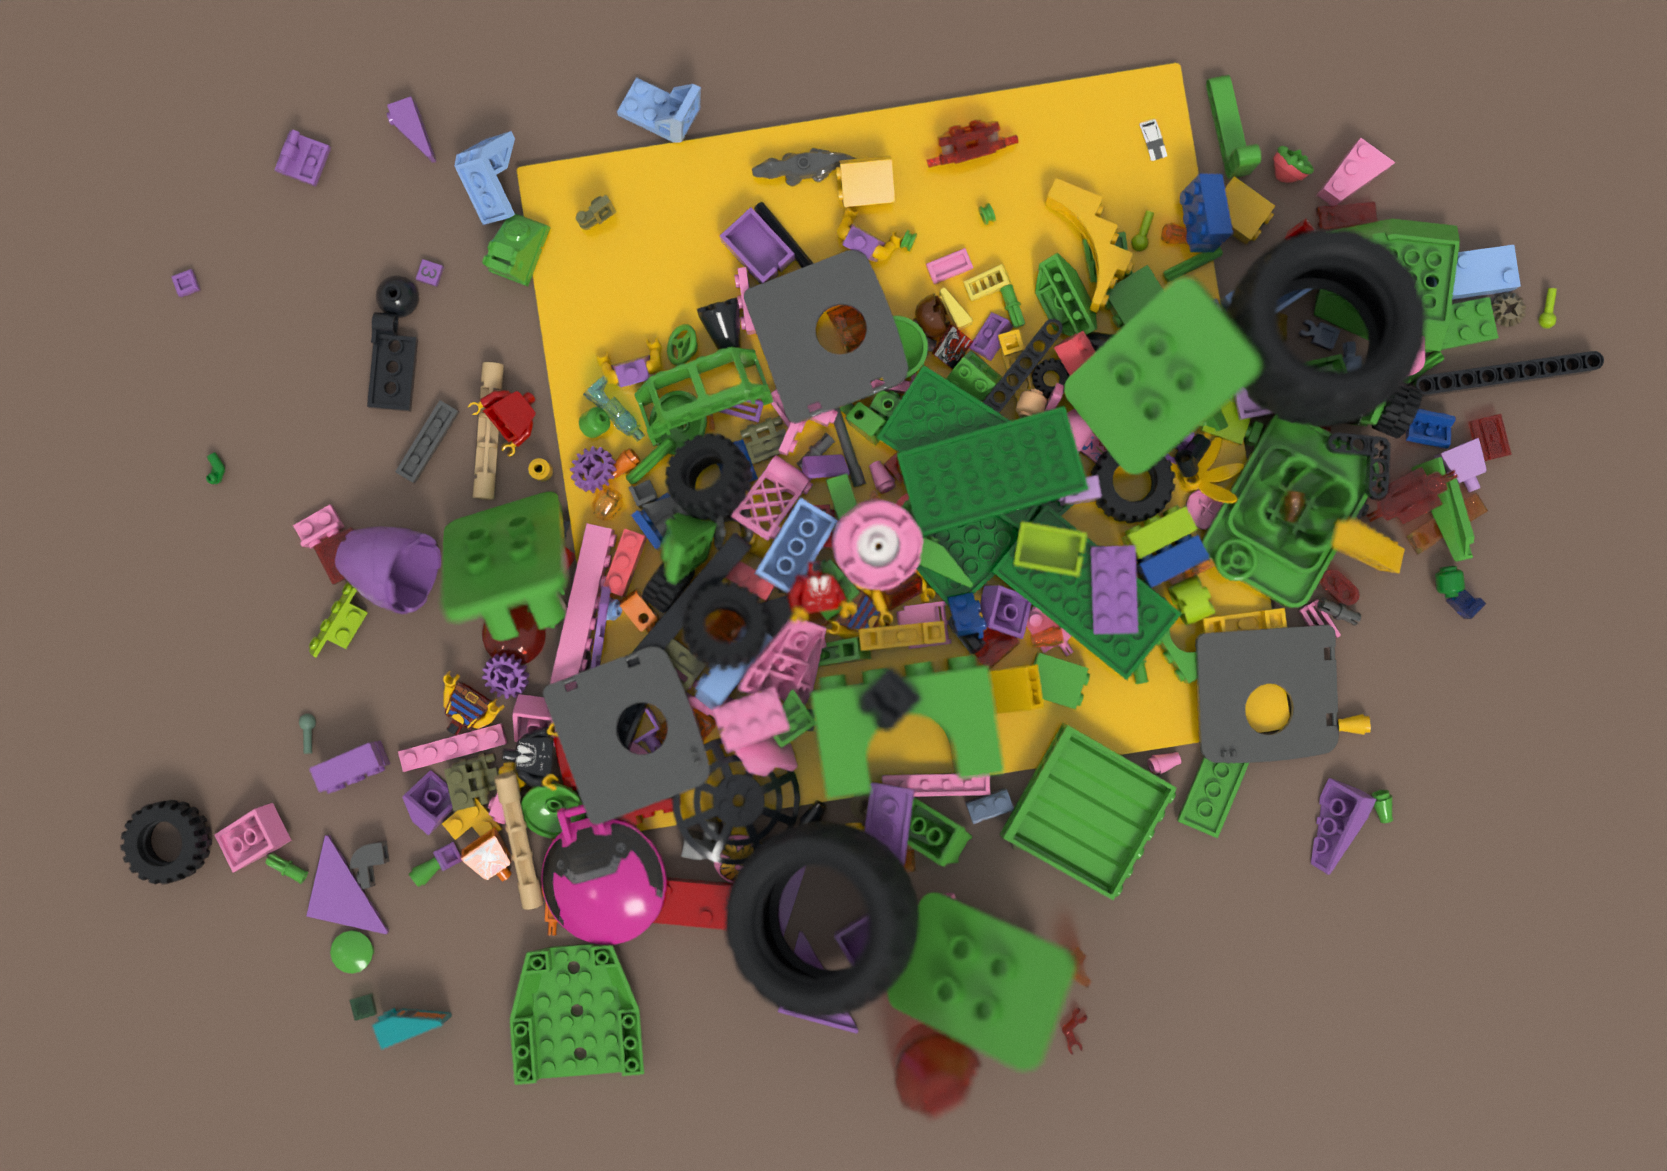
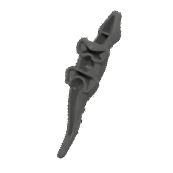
M812 148L810 152L799 154L787 153L783 156L782 160L769 158L753 167L752 174L754 177L768 179L786 176V183L790 186H796L802 179L808 178L821 182L828 177L832 170L840 167V160L856 158L840 152Z

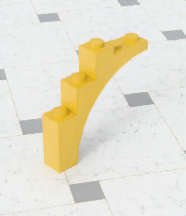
M1056 178L1047 196L1046 206L1061 213L1070 220L1082 233L1091 249L1096 267L1097 281L1090 310L1098 313L1100 307L1105 308L1107 304L1109 288L1114 289L1118 279L1123 280L1126 273H1131L1135 263L1131 261L1134 253L1115 246L1119 234L1116 233L1118 225L1100 218L1104 206H1101L1103 197Z

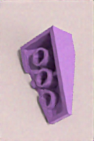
M1332 778L1328 779L1319 801L1321 810L1320 817H1317L1316 822L1318 824V832L1313 844L1311 858L1313 866L1328 875L1331 874L1368 819L1377 799L1360 789Z

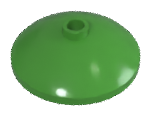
M893 316L908 365L906 377L908 378L915 374L926 360L928 352L927 338L922 328L913 320L903 316Z
M672 391L663 395L659 400L663 411H669L694 402L698 398L685 391ZM655 407L651 411L650 426L657 419ZM706 416L687 423L686 427L681 425L670 429L671 435L669 436L666 433L662 434L663 441L671 437L676 443V447L668 454L675 455V450L678 447L681 448L686 440L689 439L691 441L694 439V436L700 434L704 436L707 425Z
M550 783V785L557 787L556 790H550L547 786L544 788L533 787L525 794L521 803L523 819L526 821L527 827L534 833L547 838H556L562 832L557 810L583 805L582 799L574 790L557 783ZM585 813L570 817L571 823L583 820Z

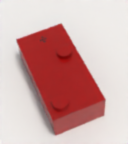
M666 877L667 889L664 895L663 906L653 923L726 929L727 912L725 908L732 883Z

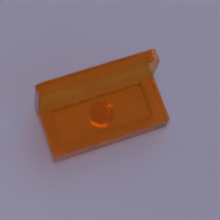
M1077 947L1072 954L1076 962L1073 979L1087 988L1092 980L1084 971L1079 969L1087 956Z

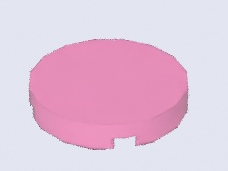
M1198 489L1188 497L1185 506L1196 527L1201 530H1207L1223 502L1207 497Z

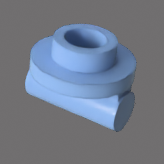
M609 597L606 620L614 621L620 617L622 608L620 607L619 600Z

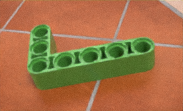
M1230 75L1207 79L1206 89L1226 176L1228 179H1232L1234 176L1237 178L1250 175L1261 162V152L1258 144L1246 146Z

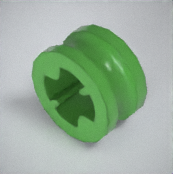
M989 203L984 208L982 206L978 208L985 225L989 224V221H996L994 211Z
M907 230L900 248L906 247L907 251L910 252L917 233L911 234L910 230Z

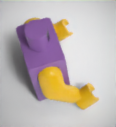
M847 207L837 229V236L843 240L842 245L851 250L860 251L868 260L874 262L885 260L895 248L900 247L904 235L897 237V231H893L889 242L885 243L852 224L859 210L857 209L856 212H853L850 207Z
M655 337L656 340L653 343H650L649 339L646 340L650 351L649 355L614 365L610 364L607 351H605V356L599 357L597 353V363L601 367L606 382L610 385L617 384L618 387H624L646 381L649 377L654 376L661 369L659 351L662 347L658 338Z

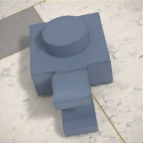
M1355 341L1343 343V360L1347 370L1362 365L1361 356L1355 357Z

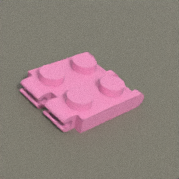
M945 601L904 606V611L897 612L898 625L940 621L938 606L941 609L946 642L909 646V649L951 644V639L948 637L947 625L949 621L946 620Z

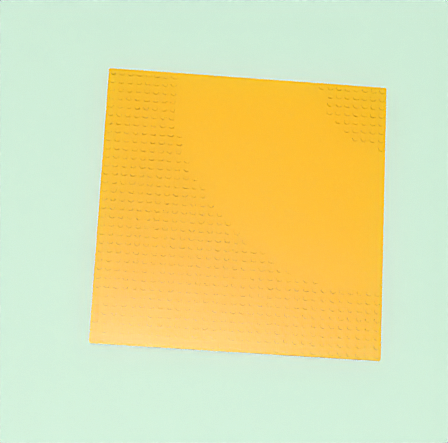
M1166 64L519 167L517 169L524 217L551 227L544 246L541 247L542 251L533 273L577 564L586 524L615 530L614 534L617 535L615 546L611 547L609 554L612 556V561L624 529L646 536L631 516L637 510L642 511L643 508L637 507L628 487H635L650 480L658 498L665 493H669L665 482L667 478L665 473L666 468L670 467L668 462L671 456L674 457L672 454H667L635 484H630L626 479V475L633 469L620 475L618 478H609L608 482L610 485H602V491L596 488L595 493H592L590 490L585 492L574 484L575 481L571 479L573 473L570 471V468L575 467L572 461H577L579 459L577 454L583 455L585 448L590 451L592 446L597 450L599 447H602L612 455L611 457L615 461L623 450L631 448L642 461L657 447L653 446L648 436L640 407L634 395L646 381L624 387H618L617 384H608L601 367L598 366L596 354L598 353L599 357L605 356V351H607L611 365L643 357L650 353L646 340L649 339L650 343H653L656 340L655 337H657L662 347L659 351L661 369L658 372L668 371L677 365L672 364L668 358L667 344L672 332L682 324H688L693 327L698 344L697 352L686 363L718 351L702 324L697 309L741 296L740 287L736 288L734 275H738V268L744 266L724 246L720 240V235L750 207L754 210V207L760 202H763L813 263L851 250L842 245L843 240L837 236V229L847 207H844L843 201H839L838 188H842L841 180H837L836 169L832 170L828 177L821 182L808 178L802 179L796 186H790L786 183V176L773 179L754 177L752 174L753 167L769 158L782 160L783 156L787 153L810 152L812 148L840 152L856 159L890 155L892 159L895 202L851 206L850 209L853 212H856L857 209L859 210L852 224L885 243L889 242L893 231H897V237L905 236L907 230H910L911 234L917 233L910 252L907 251L906 247L895 248L883 261L878 260L874 262L868 260L884 292L892 316H903L913 320L916 318L915 310L917 304L925 297L934 293L935 296L940 298L939 292L945 287L973 320L972 325L956 331L960 334L958 335L960 338L959 342L957 343L958 340L952 339L949 347L955 351L962 338L966 336L955 352H960L961 348L970 340L964 349V355L961 354L960 356L963 358L969 351L974 352L969 347L991 312L1008 319L1012 324L1008 311L1004 309L1006 305L1000 291L971 301L963 281L1003 264L1013 285L1017 300L1021 302L1020 309L1025 321L1023 326L1013 327L1011 331L1019 329L1025 349L1044 323L1049 320L1035 294L1038 268L1041 262L1059 253L1076 270L1091 301L1096 289V282H1090L1082 242V239H1085L1084 236L1065 216L1046 206L1047 196L1056 178L1103 197L1101 206H1104L1100 218L1118 225L1116 233L1125 232L1128 251L1134 253L1131 260L1135 262L1132 268L1133 273L1148 265L1163 290L1174 281L1167 282L1163 276L1164 271L1202 253L1190 252L1189 244L1186 240V225L1183 222V207L1180 204V193L1199 174L1180 64ZM1155 119L1165 145L1167 157L1151 161L1140 123ZM996 123V129H998L996 131H998L1000 143L989 146L985 126ZM952 136L955 156L950 158L943 157L940 138ZM606 195L616 213L600 225L597 223L589 230L582 229L576 220L577 213L579 211L587 212L589 210L588 207L591 206V202L595 198ZM989 203L994 211L996 221H989V224L985 225L978 208L980 206L984 208ZM1146 211L1153 212L1154 216L1146 236L1148 246L1143 251H1136L1133 249L1131 241L1134 236L1139 234ZM966 248L973 269L934 285L926 264ZM794 260L782 272L778 269V276L776 278L802 267ZM1213 260L1178 277H1190L1198 280L1213 299L1217 298L1221 307ZM747 270L749 288L760 285ZM1000 273L996 274L999 282H1003ZM992 276L988 277L991 286H994L995 283ZM980 280L983 290H986L987 287L984 280ZM972 283L975 293H979L976 283ZM838 305L829 308L821 315L816 326V337L825 350L834 354H847L856 350L862 344L867 328L863 325L864 323H862L860 315L857 314L859 313L857 309L853 311L855 309L853 307ZM1100 307L1098 313H1096L1097 329L1093 332L1115 335L1121 330V327L1118 328L1112 320L1113 314L1110 309L1106 310L1104 307ZM743 308L739 309L740 317L744 316ZM947 313V315H945V316H946V321H945V322H949V321H950V323H951V328H952V327H954V326H953V324H952V322H951V320H950V318H949V316H948V313ZM850 316L853 317V319L851 318V319L848 320V321H847V319H846V318H848V317H850ZM740 319L741 348L755 350L763 375L772 393L777 388L757 334L747 335L746 329L742 330ZM844 319H846L847 328L853 334L849 337L846 336L840 323ZM838 321L841 326V330L837 331L835 328L836 324L834 325L832 323ZM1051 324L1046 327L1050 335L1057 334L1058 331H1055ZM682 331L676 339L683 338L688 331ZM1061 333L1039 363L1046 359L1050 360V358L1061 360L1054 347L1070 336ZM947 335L938 338L929 337L937 340L934 352H927L923 365L946 379L953 369L935 356ZM1040 341L1034 342L1033 348L1037 352H1042L1044 344ZM674 345L673 353L675 358L678 359V350ZM999 348L991 361L974 352L1000 376L1003 377L1007 371L1001 348ZM1026 358L1028 367L1030 368L1031 361ZM734 361L699 374L707 395L721 392L741 383V378ZM756 364L744 368L751 383L763 385ZM1047 371L1043 376L1044 383L1050 387L1056 386L1059 383V375L1055 371ZM911 376L905 378L904 381H911ZM691 377L656 390L659 399L672 391H685L698 398ZM996 392L993 395L995 402L1002 403L1005 401L1003 393ZM1064 392L1056 408L1065 406L1066 411L1069 412L1075 408L1068 401ZM877 393L855 401L852 404L856 405L858 402H861L870 408ZM897 393V394H899V395L901 396V397H900V400H901V399L903 398L904 394ZM1014 395L1000 412L1001 415L1011 421L1020 419L1016 411L1017 403ZM748 402L740 403L741 405L758 409V405ZM653 403L644 406L648 420H650L651 411L654 407ZM771 403L763 406L759 423L765 422V419L769 417L773 419L779 416ZM889 404L884 405L885 408H891ZM593 407H599L606 411L611 422L608 431L597 438L585 436L579 428L580 416ZM727 408L729 410H733L736 412L756 416V413L748 412L738 408ZM841 411L858 464L861 467L866 484L854 488L850 474L848 475L856 503L859 504L868 500H885L896 504L897 500L907 493L897 457L899 452L882 441H879L876 446L873 445L848 424L846 420L847 415ZM716 412L706 416L707 425L705 433L721 434L735 442L743 439L740 433L741 430L748 428V425H757L759 423ZM781 419L783 424L775 426L777 432L783 429L787 432L788 427ZM811 420L806 421L802 433L797 432L794 440L798 442L793 453L789 452L787 456L783 454L777 455L802 472V469L796 463L809 451L808 448L811 445L814 446L826 432L834 439L835 443L823 455L841 454L845 459L834 423H829L828 427H825ZM1202 426L1193 431L1194 436L1202 434L1210 442L1217 437L1200 431ZM769 429L757 433L758 438L770 435ZM751 436L743 439L745 444L753 441ZM1222 439L1220 452L1213 465L1207 471L1233 463L1245 465L1247 457L1244 439L1241 445ZM1174 448L1168 454L1171 457H1175L1178 450ZM1079 452L1085 477H1091V471L1095 463ZM774 457L753 464L758 479ZM876 461H880L895 479V488L884 494L876 490L869 468ZM1174 463L1170 467L1172 471H1175L1176 478L1173 479L1175 490L1171 493L1172 498L1170 502L1165 505L1161 512L1155 515H1159L1160 518L1164 517L1163 512L1177 505L1179 508L1185 507L1188 497L1196 491L1187 490L1182 486V475ZM717 464L708 466L700 473L696 480L695 490L708 488L718 480L721 472ZM1119 466L1113 474L1114 489L1124 500H1142L1151 490L1152 482L1148 471L1140 474H1130ZM1239 473L1229 479L1212 484L1230 491ZM834 477L812 478L810 481L813 484L807 494L803 493L797 501L802 498L811 505L830 504V509H834L826 481ZM765 478L763 481L764 488H775L774 483ZM758 479L755 480V481H753V482H750V483H751L750 490H751L752 487L755 485V483L758 481ZM1190 479L1188 482L1194 483L1196 481L1194 479ZM780 492L782 500H791L794 497L788 492ZM776 493L766 494L768 502L778 501ZM762 494L752 496L753 503H764ZM1096 500L1088 503L1074 504L1062 515L1065 520L1080 532L1087 533V537L1095 544L1105 547L1125 546L1121 539L1126 536L1125 531L1139 524L1141 528L1145 526V521L1126 523L1125 521H1116L1112 516L1108 517L1104 514V510L1098 508L1095 504L1097 503ZM780 506L770 507L772 515L781 514ZM765 507L755 508L757 517L767 516ZM787 515L784 517V519H783V520L781 521V523L779 524V527H780V528H782L783 524L785 523L786 519L788 518ZM769 521L759 522L762 529L770 530ZM724 522L725 538L723 545L734 532L741 536L739 522ZM1197 528L1198 530L1190 533L1192 537L1198 535L1200 540H1202L1207 530ZM714 537L708 559L694 569V577L690 584L719 551L714 545ZM648 538L627 595L636 588L642 594L650 578L664 562L661 560V550L657 551ZM1175 541L1170 543L1172 546L1176 545ZM880 542L876 543L875 547H878ZM833 548L821 549L815 561L821 562L831 559L844 574L845 572L835 560ZM748 550L740 561L757 570L763 559L751 554ZM1156 551L1152 552L1153 556L1157 555ZM1206 561L1151 588L1161 597H1165L1167 602L1178 610L1177 606L1173 605L1168 589L1178 582L1198 575L1202 587L1206 586L1209 590L1211 598L1208 601L1211 602L1215 610V614L1206 618L1272 609L1269 597L1241 581H1231L1224 578L1215 566ZM610 567L606 568L604 576H607ZM995 575L973 595L975 601L979 600L981 602L984 586L999 585L1013 591L1015 590ZM725 578L727 581H729V583H728L727 586H730V584H731L732 581H730L729 579ZM913 581L910 582L909 584H906V585L902 588V589H904L905 587H907V586H909V585L913 586L912 588L906 590V591L903 592V593H908L909 591L913 590L914 588H916V589L918 590V588L916 587V585H915V583H914ZM775 587L768 601L787 596L788 594H779L778 588ZM857 588L858 590H860V591L864 594V596L862 597V599L859 601V604H858V608H859V606L861 605V603L863 602L864 598H865L867 595H866L861 589ZM921 589L919 590L920 592L911 596L909 600L890 609L887 607L886 612L892 614L893 621L889 624L888 619L883 617L884 623L888 626L898 625L897 612L904 611V606L925 604L920 600ZM894 591L890 594L885 595L884 599L888 598L889 596L895 594L898 591ZM610 592V597L612 599H617L621 601L623 598H625L623 596ZM936 593L933 599L929 597L930 601L928 603L942 602L943 600ZM760 597L758 600L759 603L767 602ZM894 597V598L890 599L889 601H887V602H886V605H887L888 603L894 601L896 597ZM870 598L850 629L854 630L855 625L867 610L868 604L872 601ZM650 604L658 615L656 620L658 622L666 612L662 613ZM946 604V605H945L946 620L949 621V619H950V617H951L952 615H951L950 608H949V607L947 606V604ZM938 606L940 621H942L940 606ZM598 609L596 610L595 618H598ZM623 610L620 617L616 620H606L600 665L631 654L648 634L646 629L640 632ZM729 610L714 611L705 619V629L708 634L715 640L724 643L735 642L737 634L745 625L739 615ZM872 610L866 618H870L873 614ZM840 612L833 618V621H840L842 617ZM646 613L639 615L641 619L648 618ZM853 616L847 621L846 625L842 626L847 627ZM1179 617L1170 628L1171 640L1182 651L1196 652V638L1199 634L1204 633L1203 621L1201 619L1193 624L1185 625ZM867 619L864 620L862 626H865L866 621H868ZM878 619L872 628L879 627ZM830 622L825 628L830 630L833 624ZM948 624V637L951 639V644L909 649V646L870 650L871 659L818 667L813 691L820 690L819 678L845 674L846 686L863 683V671L889 668L891 666L901 677H906L904 665L922 662H932L933 672L948 670L947 659L970 656L971 654L952 632ZM1027 626L1023 639L986 627V630H983L982 639L986 645L973 655H976L977 666H988L989 671L1033 665L1036 654L1042 653L1089 668L1087 673H1090L1088 684L1086 686L1083 685L1081 691L1084 694L1082 703L1076 709L1043 699L1044 708L995 714L1004 773L1037 768L1062 723L1069 725L1119 755L1199 742L1197 679L1189 684L1184 683V681L1180 682L1174 673L1176 670L1172 663L1169 664L1162 654L1165 651L1161 645H1156L1144 659L1146 660L1145 668L1149 682L1135 684L1134 673L1128 680H1125L1072 636L1067 642L1074 652L1072 654L1069 653L1066 657L1060 646L1053 647L1043 653ZM596 629L595 631L592 630L590 637L591 639H593V644L590 651L591 661L593 655ZM681 629L674 639L688 649L689 645L685 644L683 639L684 632ZM828 632L825 633L824 637L826 643L846 639ZM706 665L696 680H701L705 674L709 676L710 673L708 672L711 668ZM741 680L728 697L739 700L753 694L738 688L742 682ZM692 684L691 689H688L687 693L696 696L697 690ZM1276 684L1259 686L1248 697L1245 714L1249 725L1255 731L1261 733L1280 730L1288 722L1290 712L1287 694L1280 686ZM810 695L805 705L807 709H814L812 695ZM779 697L781 706H783L785 701ZM648 703L646 708L650 707L662 727L656 731V736L661 744H663L668 732L667 720L659 708ZM691 706L695 712L694 716L698 713V716L695 717L696 721L704 726L701 731V737H704L703 743L705 744L720 738V732L724 731V728L719 731L715 718L710 714L707 716L702 711ZM646 711L643 714L634 740L655 728ZM907 714L891 731L887 732L886 730L881 731L878 729L870 741L867 752L870 787L872 782L882 783V775L954 773L948 737L942 727L931 718L917 714ZM816 725L814 726V731H806L791 741L798 765L793 771L799 785V806L813 804L816 800L826 802L854 797V795L827 799ZM641 740L638 742L645 750L652 753L645 741L642 742ZM724 744L719 745L725 757L737 755L735 751L727 753ZM708 750L706 754L709 765L717 760L712 750ZM743 762L728 763L733 775L745 774L746 767ZM720 767L711 773L705 783L716 787L724 779ZM775 767L772 770L777 778L788 773L786 769ZM754 774L753 779L760 786L771 781L768 775L765 777ZM790 781L781 786L783 796L782 808L794 807V790ZM695 788L680 794V809L683 820L695 815L693 806ZM774 789L764 794V806L773 810L776 808V792ZM704 791L701 792L700 798L702 812L713 808L712 795ZM737 794L733 798V804L736 807L741 806L744 798L741 794ZM663 810L655 812V816L643 818L642 816L643 822L638 824L637 828L640 829L639 831L675 826L676 822L673 812L663 814Z

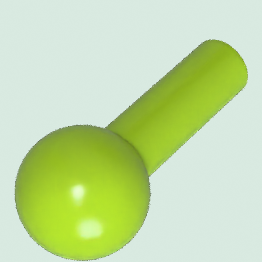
M1146 211L1139 234L1134 236L1131 241V245L1136 251H1143L1148 246L1146 236L1154 216L1153 212Z
M1548 288L1545 309L1538 318L1539 325L1546 329L1553 327L1556 323V316L1553 314L1557 288Z

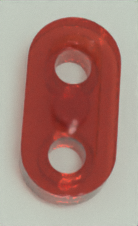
M1325 571L1320 580L1321 586L1339 603L1346 606L1355 604L1360 596L1357 587L1339 571ZM1329 577L1334 579L1332 585L1328 583ZM1345 591L1349 593L1348 599H1345L1343 596Z

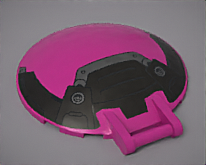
M584 805L569 809H558L557 815L562 832L551 843L545 855L541 877L544 898L552 915L568 932L594 944L614 945L624 943L639 936L659 915L667 889L666 871L657 848L650 839L648 840L639 831L640 829L626 821L622 822L612 819L596 825L591 823L589 818L571 823L570 817L586 813Z

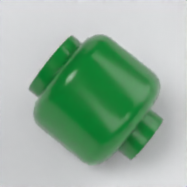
M1457 566L1439 568L1440 571L1435 573L1437 592L1445 594V598L1459 596L1458 592L1465 589L1463 571L1457 569Z

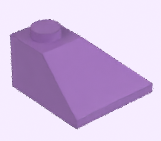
M999 585L984 586L980 606L986 627L1023 639L1031 603L1018 592Z
M431 770L402 797L412 822L427 835H430L453 810L448 785Z

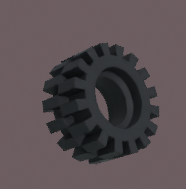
M1054 358L1043 360V362L1037 365L1032 374L1034 388L1041 391L1047 399H1049L1055 386L1050 387L1044 383L1043 376L1047 371H1055L1059 375V384L1064 386L1063 393L1065 392V383L1070 377L1061 360H1054Z

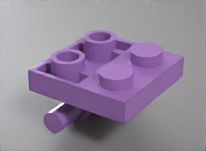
M296 130L289 131L275 171L316 187L331 147L302 136Z

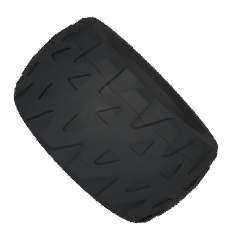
M1316 229L1285 239L1257 258L1235 288L1226 315L1255 348L1262 360V368L1259 375L1245 387V390L1248 392L1247 396L1260 408L1277 414V418L1281 420L1318 427L1349 422L1369 414L1384 404L1405 383L1415 367L1423 346L1426 310L1424 299L1420 298L1414 275L1394 255L1391 249L1379 241L1375 242L1363 237L1358 232L1344 229L1341 231ZM1314 288L1335 293L1348 301L1360 314L1367 330L1368 352L1364 364L1344 371H1327L1310 366L1297 358L1283 342L1277 327L1276 307L1278 299L1296 290Z
M811 822L794 826L769 837L760 844L739 869L730 888L725 908L727 912L725 922L727 945L733 951L736 968L743 979L751 983L756 992L769 1003L781 1007L788 1012L808 1017H835L849 1014L864 1008L881 997L896 983L906 969L912 957L918 934V901L910 876L904 865L876 837L851 825L835 822ZM805 866H823L841 873L855 885L864 900L869 921L868 935L861 954L848 968L829 970L815 967L798 957L789 947L783 936L779 923L781 895L792 876Z

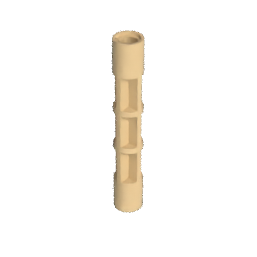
M494 362L482 363L481 382L484 385L480 388V399L493 391H502L503 364ZM483 407L478 416L474 475H477V478L474 479L473 498L494 500L499 430L483 412L485 409Z
M515 772L502 773L495 776L494 780L499 803L503 807L506 821L505 830L508 832L513 853L511 858L515 862L522 908L534 909L543 905L544 902L539 879L536 877L533 865V851L530 849L528 842L527 823L523 819L518 781Z

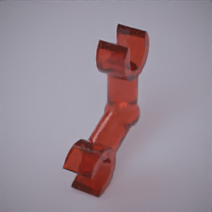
M1076 1008L1073 1011L1071 1020L1062 1027V1032L1068 1042V1051L1072 1055L1073 1051L1071 1048L1073 1045L1077 1044L1081 1051L1083 1049L1072 1032L1079 1023L1086 1022L1088 1018L1087 1015H1084L1081 1019H1077V1014L1081 1011L1080 1008Z

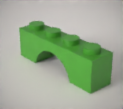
M1169 629L1157 643V646L1161 645L1165 651L1162 653L1165 660L1169 664L1172 663L1176 669L1174 673L1178 680L1189 684L1197 679L1196 652H1185L1177 648L1171 640Z

